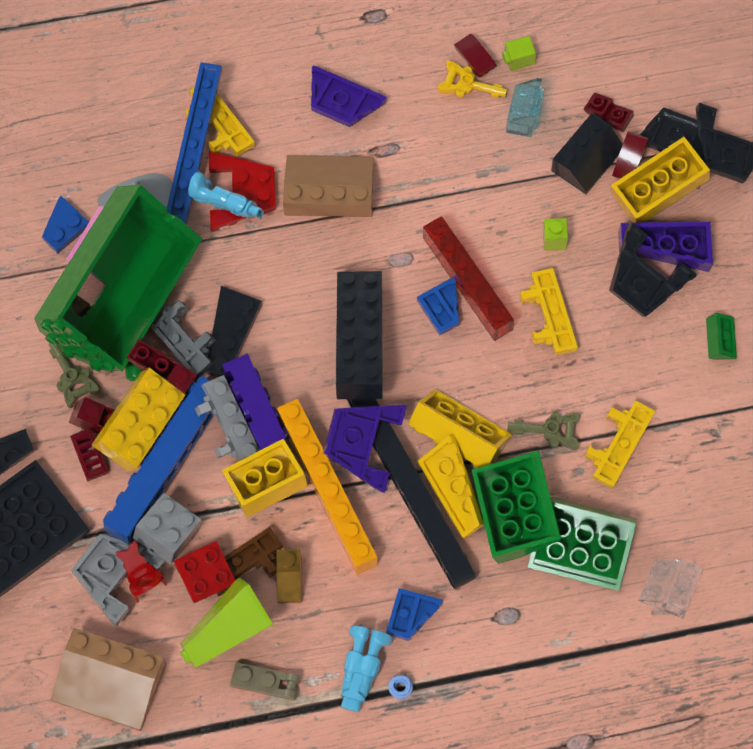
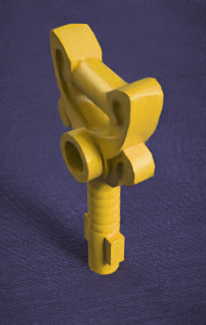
M446 61L448 74L446 80L437 87L439 93H456L457 97L462 98L465 93L469 94L472 89L491 93V97H506L507 89L502 88L503 85L494 83V86L475 81V75L472 73L471 67L466 66L462 68L452 61ZM456 75L460 76V81L454 85L453 82Z

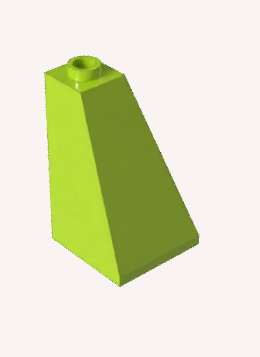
M241 578L235 580L180 643L183 649L180 654L187 665L192 663L196 668L273 625L247 582Z

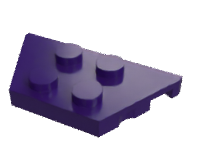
M312 66L311 110L320 115L351 127L387 102V97L317 66Z

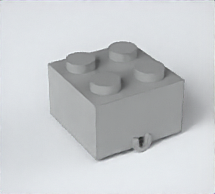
M163 493L136 525L133 538L147 547V551L151 555L156 554L169 564H172L198 532L202 519Z

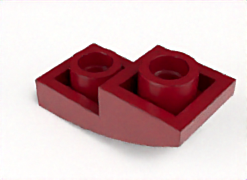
M472 33L454 44L456 51L467 61L468 66L471 67L472 71L479 78L497 66Z
M595 92L584 107L586 113L589 115L593 113L612 128L621 132L625 131L634 117L633 111L615 105L613 99Z
M627 132L612 176L621 179L639 167L649 138Z

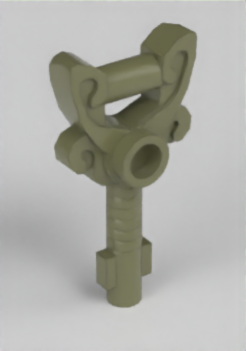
M49 343L51 348L49 352L53 359H57L64 372L60 376L61 381L57 382L56 386L58 391L64 392L67 407L73 408L76 399L87 393L99 394L100 390L97 384L90 379V371L86 368L82 370L78 367L72 368L65 355L61 352L62 349L57 345ZM76 384H85L71 392V389Z
M553 412L551 417L545 420L544 425L523 423V420H514V422H508L507 431H512L515 435H522L523 432L544 434V439L549 441V445L552 448H556L560 444L568 449L576 450L579 448V443L574 437L575 425L579 422L581 414L571 413L561 417L558 412ZM563 424L566 425L565 437H562L559 431Z

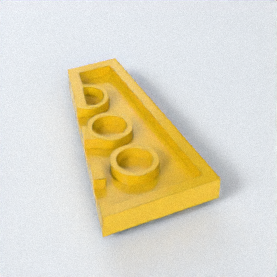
M449 435L417 462L461 536L468 538L480 529L484 523L455 435Z

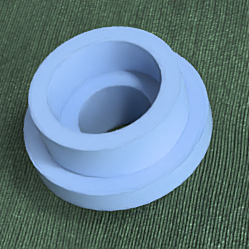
M397 675L389 682V692L396 699H405L412 693L413 685L407 676ZM399 684H403L405 686V690L398 691L396 689V686Z

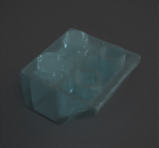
M541 78L515 85L507 119L506 133L531 137L533 129L537 130L545 88L541 87Z

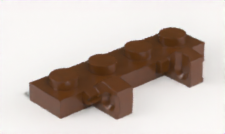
M269 527L224 557L235 579L254 567L256 569L262 567L269 578L277 574V569L272 563L275 560L273 554L277 550L283 549V545ZM228 588L216 593L218 597L224 594Z

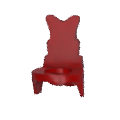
M135 541L126 550L115 553L123 561V567L127 572L126 577L130 583L129 588L137 603L139 602V595L151 590L160 582L165 586L167 585L162 573L154 569L149 562H146L144 556L139 554Z

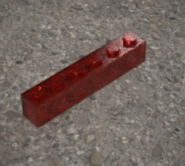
M441 216L423 226L424 241L449 277L455 278L456 287L492 339L496 341L513 331L514 318L444 218Z

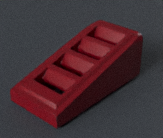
M92 428L71 435L70 438L87 482L109 474L102 453L95 448L83 454L81 453V451L93 447L92 443L96 438ZM96 455L98 456V458L88 461L86 463L84 461ZM101 464V467L91 471H88L87 469L92 466Z

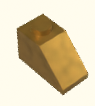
M300 549L277 550L278 603H302V556Z

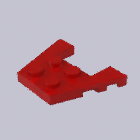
M209 152V172H232L233 193H238L249 201L256 202L257 207L261 208L264 214L276 210L274 167ZM225 209L210 210V230L215 232L220 227L232 226L237 224V221L246 219V217L236 216Z

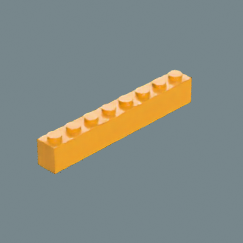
M295 399L277 407L280 416L279 420L288 432L289 440L356 575L377 566V556L327 456L323 454L324 450L299 400Z

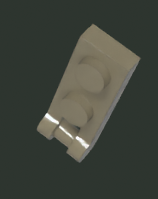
M236 662L230 686L295 701L297 695L295 689L296 685L300 683L301 676ZM281 681L287 683L286 689H279Z

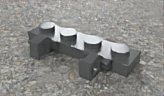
M178 300L172 307L170 305L166 308L162 306L150 327L185 368L197 374L196 379H198L214 364L207 354L210 352L208 348L212 346L216 339L207 331L198 339H192L179 324L182 322L179 318L183 317L189 308L184 302Z

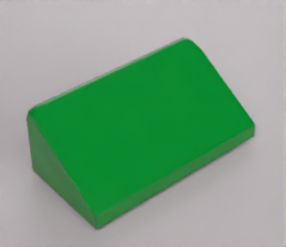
M714 313L707 317L706 328L709 359H737L734 317L720 313Z

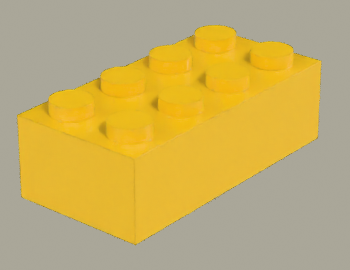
M682 137L611 185L612 196L633 223H645L710 180V169L686 138Z
M151 368L140 372L92 443V446L127 472L137 469L185 394Z

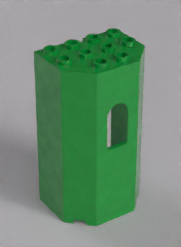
M117 186L36 314L34 320L39 331L46 336L45 340L59 346L62 349L61 352L69 358H75L98 372H101V370L111 373L113 371L123 372L129 362L126 357L138 339L142 341L201 243L202 238L177 216L170 214L166 210L167 207L143 186ZM91 273L104 286L89 311L80 317L74 313L72 302Z

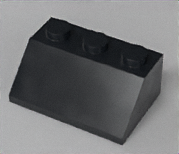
M591 113L552 160L551 171L584 194H587L618 158L623 143L609 124Z

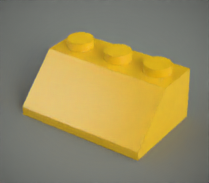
M284 438L222 470L235 500L246 518L308 487L305 474Z

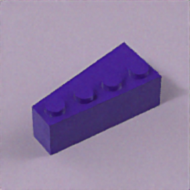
M710 222L633 223L647 234L644 242L636 252L638 257L674 265L683 263L688 268L705 272L710 271L713 265ZM621 223L619 227V253L629 223Z
M248 353L222 364L225 379L259 450L283 438L287 444L288 432L285 426H280L278 411L275 406H271L269 402L271 400L266 387L263 388L260 382V374L257 368L254 369Z

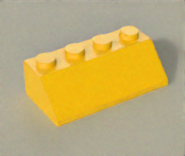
M436 388L418 402L408 423L416 432L425 434L433 439L436 444H439L449 435H455L462 458L470 461L476 468L495 463L513 435Z

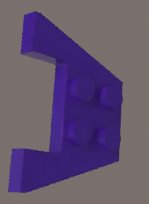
M407 405L334 409L323 454L377 491L385 493L390 472L368 467L367 465L379 420L402 425Z

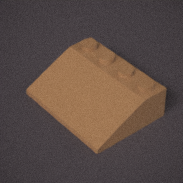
M287 155L283 192L284 215L372 217L374 157Z
M73 628L63 654L51 701L141 731L166 662L162 656Z

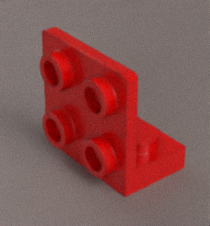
M217 541L174 561V565L193 603L221 592L235 582V578Z

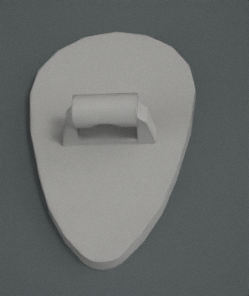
M160 173L137 176L111 187L98 198L97 202L99 206H105L117 186L141 185L167 207L173 182L167 176Z

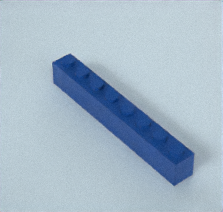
M200 376L197 382L194 381L189 388V395L185 400L182 399L177 407V413L165 425L164 433L162 436H158L153 443V449L149 455L146 454L140 463L139 471L131 475L128 481L129 486L125 492L122 491L118 495L113 510H109L103 519L106 533L128 545L131 544L134 539L136 525L164 493L213 418L212 411L198 417L194 409L198 405L205 403L203 398L206 397L202 385L211 380Z

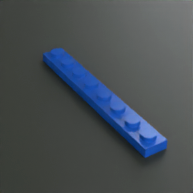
M200 62L166 209L186 225L193 200L189 196V184L192 176L199 172L222 73L221 65Z

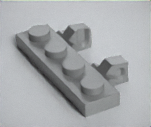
M224 375L204 383L202 388L206 394V397L203 398L205 403L198 405L194 409L198 417L212 411L213 416L216 415L226 436L225 441L227 444L214 450L217 458L230 453L231 458L236 457L237 462L260 451Z

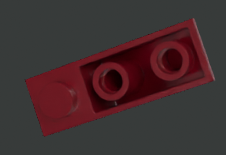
M138 339L126 357L141 371L151 368L184 393L183 399L188 395L192 383L196 381L197 374Z
M83 397L76 402L69 423L84 430L92 428L93 433L99 434L115 410L87 397Z

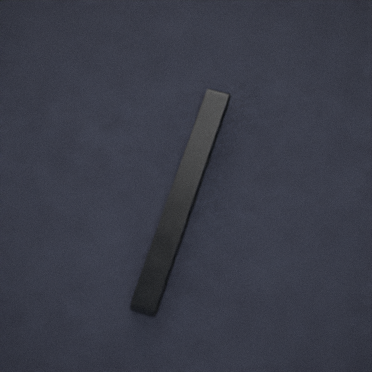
M346 399L351 408L379 406L376 399ZM379 420L373 448L386 471L390 472V478L451 586L457 589L475 580L476 576L470 563L389 422Z

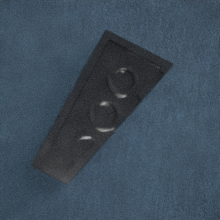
M221 286L212 336L216 341L209 348L210 352L208 354V358L214 364L206 371L207 374L217 378L222 375L225 377L222 364L238 358L261 309V300Z

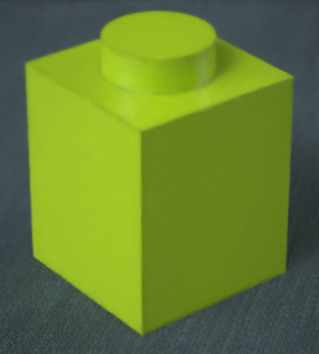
M530 36L505 42L502 58L505 64L508 63L510 71L535 64L536 52Z
M544 219V250H566L568 241L567 219Z

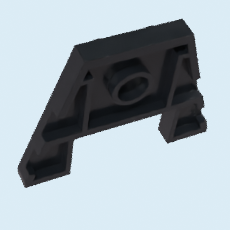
M698 103L696 106V118L701 159L710 169V173L743 184L753 170V142L713 129L717 108Z
M663 107L640 134V136L649 138L646 147L659 152L685 137L701 158L697 120Z
M629 223L609 291L639 315L646 317L663 304L674 292H678L683 288V285L689 280H693L697 274L685 264L678 263L667 280L636 255L647 234L635 224Z

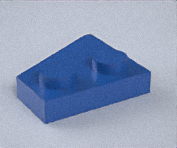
M60 196L42 235L43 241L59 254L83 233L89 222Z
M454 277L417 296V302L439 336L459 326Z
M399 588L386 634L409 641L442 606L443 600Z

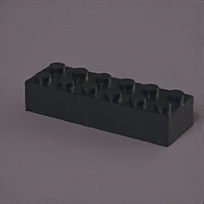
M382 271L337 272V400L383 399Z

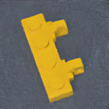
M194 88L189 90L191 97H193ZM217 93L210 122L218 133L216 140L209 141V148L215 153L231 148L234 154L239 156L255 147V142ZM190 108L185 110L186 118H188Z
M550 268L532 272L531 279L533 285L529 286V290L521 291L519 299L521 305L525 302L531 304L535 302L536 306L540 305L546 325L543 326L541 332H532L533 344H543L546 342L547 346L552 345L555 356L577 351L578 346L554 269Z
M636 400L630 411L624 409L623 412H620L611 407L606 419L613 420L618 430L608 449L604 448L603 451L595 450L590 445L585 453V457L593 461V466L597 468L592 479L613 489L651 421L655 410Z

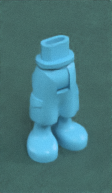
M196 172L192 176L188 192L194 201L212 204L214 207L230 211L236 216L253 218L254 216L259 219L263 217L264 211L257 207L256 202L249 201L243 195L230 192L219 186L212 190L211 180L206 179L205 175L201 172Z
M350 626L349 635L353 637L354 645L353 651L347 652L344 664L345 674L340 695L343 697L341 708L354 712L360 711L361 703H365V698L369 693L372 682L378 675L381 661L377 656L383 646L391 645L393 637L386 633L372 630L368 653L366 656H363V649L368 640L370 630L360 626Z

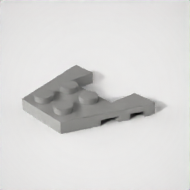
M99 534L72 568V573L111 623L117 627L128 613L129 607L111 596L127 575L123 567V561L115 553L126 550L129 545L117 538ZM144 545L138 546V552L144 556L146 562H149L154 569L160 571L166 561L156 554L151 555Z

